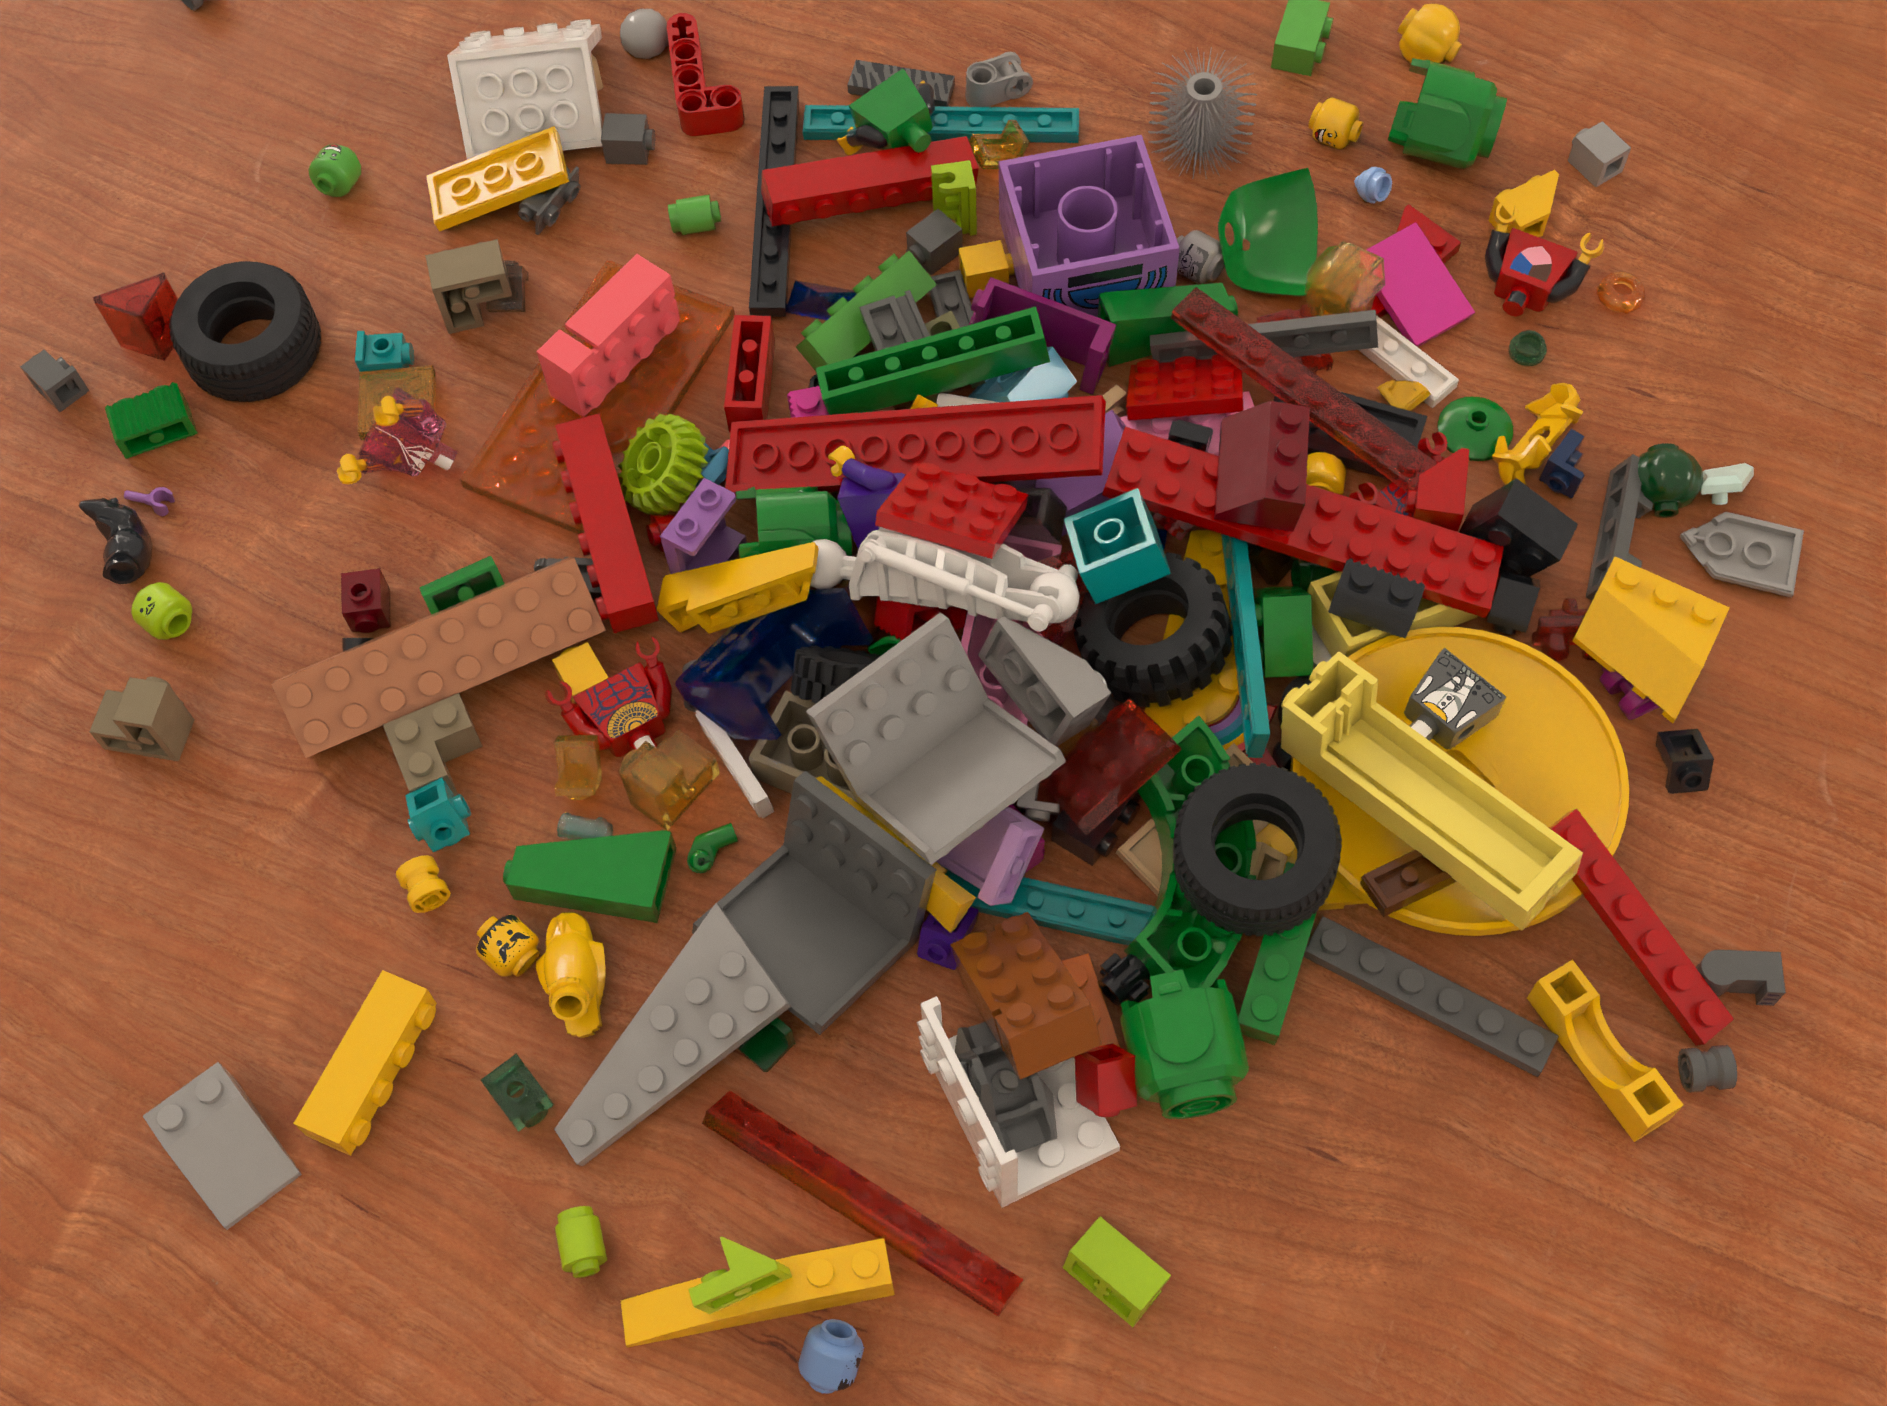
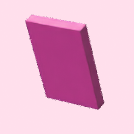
M1416 222L1357 254L1353 259L1401 334L1417 347L1469 319L1475 313Z

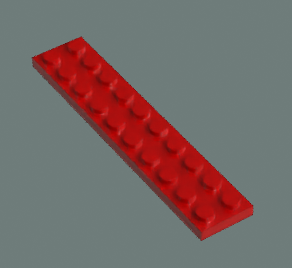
M1103 395L731 422L725 488L735 493V496L736 491H745L751 487H755V490L818 487V492H839L845 476L843 474L838 477L832 475L831 467L836 462L829 459L828 455L840 446L848 447L853 452L855 460L865 465L905 475L915 463H932L939 466L941 470L955 474H971L983 482L1103 475L1106 401Z
M1125 426L1102 496L1113 499L1138 488L1149 511L1339 572L1343 571L1346 561L1352 558L1354 563L1360 561L1362 565L1368 564L1370 568L1375 566L1378 571L1383 569L1385 573L1391 572L1393 576L1399 574L1401 578L1407 577L1409 581L1415 580L1417 584L1423 582L1425 589L1422 598L1483 618H1486L1490 612L1504 550L1503 546L1306 484V503L1293 532L1214 519L1218 456Z

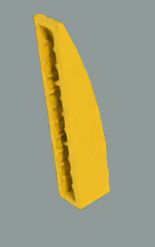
M882 1238L776 1259L777 1262L790 1269L791 1278L711 1314L693 1306L688 1290L701 1284V1278L621 1300L626 1347L893 1296L895 1294L885 1239Z

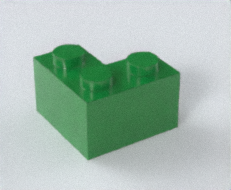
M1299 586L1253 588L1263 676L1269 678L1311 675L1313 671L1311 594Z

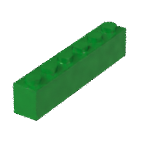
M1035 306L817 367L816 372L823 402L829 415L876 411L915 400L918 394L926 397L1050 362Z

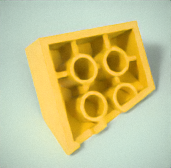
M1614 557L1577 630L1573 642L1609 672L1617 671L1634 685L1632 691L1643 700L1646 697L1651 699L1664 710L1661 715L1673 724L1707 660L1730 607L1618 557Z

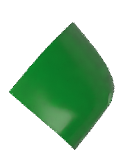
M1309 168L1245 184L1236 188L1228 196L1219 218L1218 233L1227 276L1237 286L1254 292L1304 296L1311 288L1316 270L1318 214L1315 189ZM1228 222L1231 224L1234 232L1232 245L1228 244L1225 236V226ZM1243 239L1250 242L1249 250L1244 251L1242 249Z

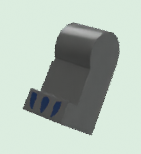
M1713 950L1707 953L1696 966L1717 996H1721L1726 992L1755 994L1756 1005L1774 1006L1786 993L1781 952Z

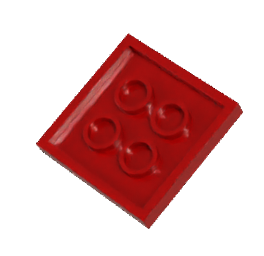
M1220 353L1212 356L1211 359L1196 360L1192 356H1183L1176 358L1174 362L1159 363L1158 360L1146 359L1139 361L1137 365H1130L1126 405L1128 421L1244 411L1242 356L1234 357L1230 353Z
M915 463L877 510L875 526L992 559L1026 509L1028 494L1019 492L1016 488L1007 484L994 485L980 481L971 474H955L944 471L932 463Z

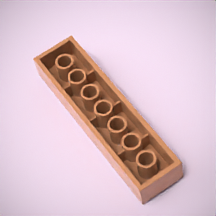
M569 557L274 680L271 685L305 758L606 630L575 558Z

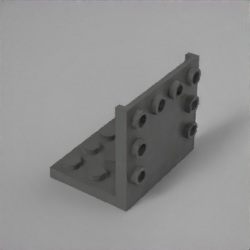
M804 771L793 783L783 845L719 900L717 904L722 907L790 1003L791 1007L788 1010L821 1035L918 941L936 869L807 771ZM712 907L705 914H703L697 921L693 923V934L700 926L702 921L705 919L707 914L710 912Z

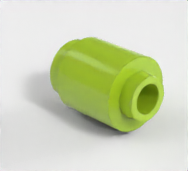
M578 1206L562 1211L557 1215L558 1224L555 1226L562 1270L572 1272L575 1278L588 1277L600 1271L599 1266L607 1261L599 1217L594 1215L593 1208L590 1206Z

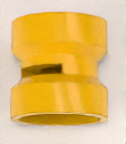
M429 855L412 858L402 864L396 871V877L400 886L408 891L407 901L412 911L416 913H425L440 907L449 899L451 894L446 882L438 877L439 868L435 859Z

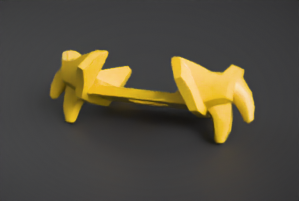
M1567 383L1552 384L1548 394L1525 405L1527 411L1537 416V421L1512 450H1508L1505 436L1498 437L1495 453L1492 457L1498 465L1499 474L1504 485L1516 478L1526 485L1525 469L1539 468L1552 451L1550 447L1570 423H1578L1583 411L1577 408L1581 399L1573 385ZM1545 431H1550V434L1546 439H1544V437L1540 435Z

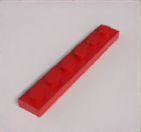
M1578 809L1569 811L1549 828L1583 852L1578 872L1572 878V881L1695 1046L1706 1044L1732 1022L1734 1018Z

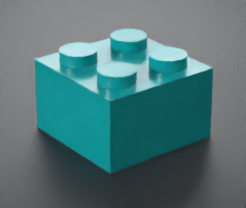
M1138 488L1064 518L1079 574L1095 604L1171 574L1153 517Z

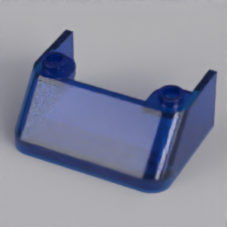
M844 588L809 590L807 600L731 626L678 677L675 686L684 700L734 739L777 740L782 734L764 704L793 675L796 650L801 647L810 648V646H819L821 648L832 646L839 649L842 645H869L873 638Z

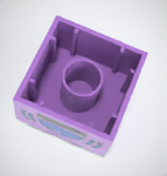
M1142 135L999 161V220L1008 251L1012 256L1019 288L1098 317L1100 293L1176 286L1180 248Z

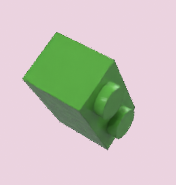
M1288 0L1274 44L1271 68L1311 76L1314 64L1322 63L1326 43L1322 42V38L1329 39L1334 20V18L1328 17L1330 2L1321 0Z

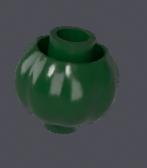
M1670 443L1656 444L1649 447L1647 452L1639 456L1638 474L1642 483L1640 490L1653 503L1652 510L1655 516L1661 518L1676 516L1679 513L1678 509L1688 506L1699 494L1703 484V470L1698 461L1691 454L1679 449V446Z

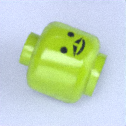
M157 582L148 585L137 593L132 603L131 614L134 621L156 639L167 640L182 635L189 628L192 618V606L190 601L167 583Z

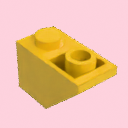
M1553 170L1542 176L1536 175L1514 189H1506L1500 192L1494 199L1488 221L1496 229L1498 223L1495 221L1494 214L1497 206L1502 203L1499 212L1500 216L1504 219H1510L1513 216V210L1516 205L1518 215L1515 221L1508 226L1507 232L1510 233L1512 228L1537 237L1543 236L1559 177L1557 171Z

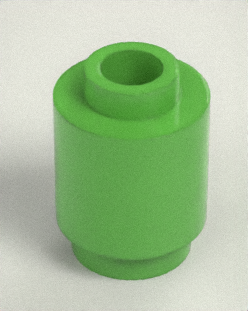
M710 194L677 199L675 204L668 205L673 233L681 232L682 235L712 231L716 230L715 223L721 222L718 200L711 201Z

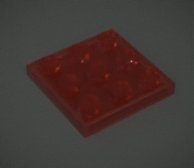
M1129 698L1124 704L1115 706L1108 713L1106 720L1094 731L1084 734L1078 740L1076 747L1064 757L1066 762L1053 771L1049 777L1040 782L1077 826L1088 835L1182 749Z

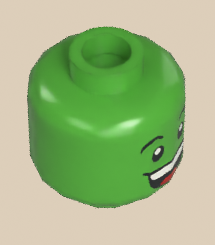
M330 144L323 147L311 162L308 169L309 177L313 185L321 193L331 197H342L348 194L361 175V164L356 154L348 147Z

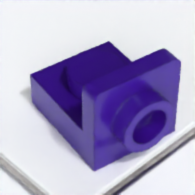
M970 907L952 933L946 930L929 913L921 928L917 951L918 957L955 970L957 965L950 944L970 934L977 922L979 910Z

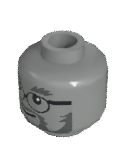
M1193 230L1185 237L1181 235L1177 238L1180 248L1177 273L1197 284L1216 280L1225 267L1220 241L1200 230Z

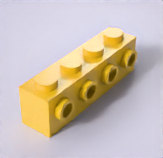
M382 970L293 1123L307 1137L350 1156L356 1146L364 1143L371 1129V1119L378 1107L385 1105L390 1098L393 1090V1080L400 1068L408 1065L414 1054L415 1041L421 1031L426 1030L431 1025L435 1017V1006L437 1003L430 992L424 987Z

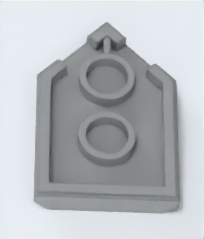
M1724 512L1698 528L1693 527L1681 533L1680 538L1712 578L1791 598L1794 595L1804 530Z

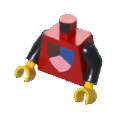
M1500 203L1494 214L1495 221L1498 224L1496 230L1492 229L1485 253V263L1489 278L1496 282L1494 294L1496 297L1505 300L1502 305L1503 310L1514 317L1521 316L1525 308L1540 312L1546 308L1549 302L1557 303L1574 294L1591 267L1588 264L1591 258H1597L1603 253V239L1595 250H1587L1585 246L1592 235L1591 233L1585 234L1580 242L1582 254L1578 259L1576 258L1578 252L1515 228H1512L1511 232L1508 233V226L1515 221L1518 215V208L1515 205L1513 216L1510 219H1504L1499 213L1502 207V203Z

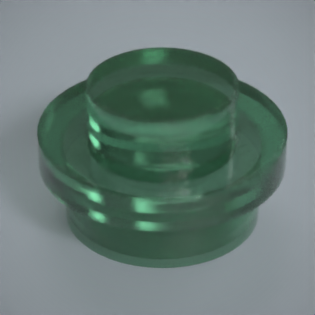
M1525 330L1513 337L1508 351L1510 357L1516 363L1523 366H1534L1541 363L1545 358L1547 346L1541 334L1532 330Z

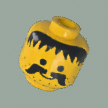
M512 914L501 917L499 920L492 916L477 931L476 935L480 940L476 947V954L502 977L512 974L516 977L521 976L531 967L540 954L537 950L538 936Z

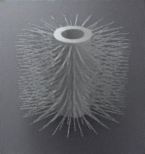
M1210 55L1206 72H1204V58L1203 72L1200 63L1201 73H1197L1195 65L1193 67L1188 58L1190 68L1192 66L1195 72L1193 76L1190 71L1188 72L1190 79L1186 75L1180 74L1177 70L1175 71L1186 82L1158 72L1157 74L1170 78L1178 85L1152 82L1153 84L1163 85L1172 91L1150 93L1169 98V100L1163 102H1150L1152 105L1160 104L1169 109L1162 112L1153 111L1149 113L1154 115L1160 114L1169 119L1160 122L1149 121V123L1153 125L1158 123L1169 128L1157 132H1148L1150 134L1163 133L1172 135L1159 141H1150V143L1156 144V142L1162 143L1163 141L1171 142L1172 140H1178L1172 145L1163 148L1164 150L1183 143L1178 150L1167 157L1169 158L1174 153L1176 154L1179 150L1181 152L1184 147L1185 149L1188 148L1185 152L1183 151L1174 164L1180 158L1182 159L1184 155L1186 157L1191 150L1185 165L1188 164L1190 156L1191 162L1195 152L1194 171L1198 153L1200 166L1201 156L1204 164L1203 152L1205 161L1206 152L1209 162L1210 160L1212 163L1214 162L1208 153L1209 150L1210 153L1212 151L1214 156H1217L1220 162L1222 161L1215 153L1214 147L1217 151L1220 150L1222 154L1228 155L1217 144L1221 145V147L1225 146L1226 149L1227 147L1230 148L1232 152L1234 150L1241 154H1245V152L1231 147L1225 141L1237 142L1243 145L1252 144L1239 141L1230 135L1253 134L1252 132H1241L1234 127L1243 124L1248 126L1254 125L1251 122L1244 123L1239 121L1235 117L1255 115L1254 113H1246L1237 109V107L1244 105L1256 106L1255 103H1245L1237 100V98L1257 94L1232 91L1256 84L1247 83L1245 85L1227 86L1237 79L1248 76V74L1240 77L1237 76L1235 79L1231 78L1229 81L1226 80L1221 83L1231 73L1229 72L1226 76L1223 75L1219 79L1217 76L1220 73L1222 74V69L1218 74L1215 73L1214 75L1218 63H1216L1213 72L1211 70L1209 73Z

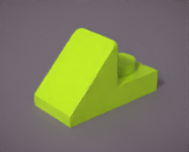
M721 1236L720 1241L730 1271L720 1269L710 1272L701 1278V1284L688 1290L693 1306L711 1314L787 1280L792 1275L788 1267L776 1260Z

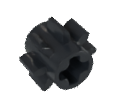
M1114 953L1100 965L1102 968L1100 974L1103 977L1098 981V985L1105 996L1115 1005L1120 1006L1126 1000L1140 1002L1149 994L1147 990L1150 987L1146 981L1150 979V973L1143 962L1133 954H1128L1121 959Z

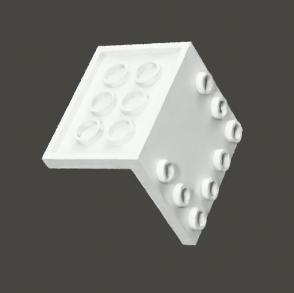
M590 19L572 21L570 22L571 25L566 26V28L558 29L557 23L538 25L537 31L525 33L524 27L504 29V35L491 36L490 31H479L470 33L469 37L464 38L465 41L459 42V46L450 52L447 57L467 160L555 126L560 135L563 151L602 146L603 123L591 51L602 39L600 24L591 25Z
M936 996L920 1004L922 1020L918 1021L917 1025L921 1033L919 1041L923 1048L920 1050L921 1056L931 1075L936 1074L981 1165L978 1167V1171L982 1181L989 1192L993 1190L1001 1208L1120 1151V1145L1106 1118L1096 1116L1094 1112L1076 1102L1075 1059L1072 1057L1037 1072L1053 1093L1057 1139L1018 1153L1014 1149L1005 1153L979 1101V1097H977L964 1068L965 1063L960 1062L955 1053L957 1035L948 1039L943 1029L941 1003ZM1002 1070L995 1074L992 1084L996 1091L1008 1094L1017 1088L1018 1078L1013 1072Z

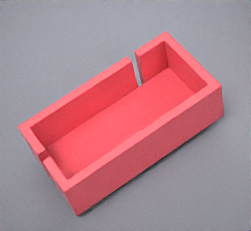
M636 254L565 323L567 330L594 348L589 349L559 329L536 351L550 396L580 416L585 417L593 408L598 407L603 402L605 396L618 383L623 382L628 377L630 371L642 359L647 358L652 353L654 346L665 335L671 334L676 329L680 316L677 302L674 299L675 293L670 274Z

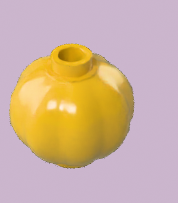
M1425 4L1419 11L1412 8L1397 30L1402 35L1399 42L1401 53L1409 63L1412 62L1413 58L1430 60L1436 63H1441L1445 59L1451 62L1462 47V44L1458 42L1460 32L1459 20L1455 13L1444 5Z

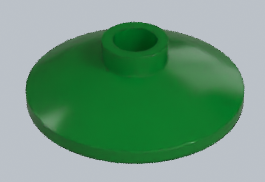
M1471 396L1456 399L1442 410L1437 423V432H1441L1446 436L1448 442L1447 450L1451 453L1461 448L1470 449V461H1486L1493 459L1492 455L1495 453V446L1499 436H1505L1507 447H1509L1513 437V423L1508 413L1497 403L1486 398Z

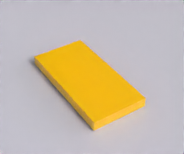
M555 126L427 175L434 224L440 232L569 182L560 135Z

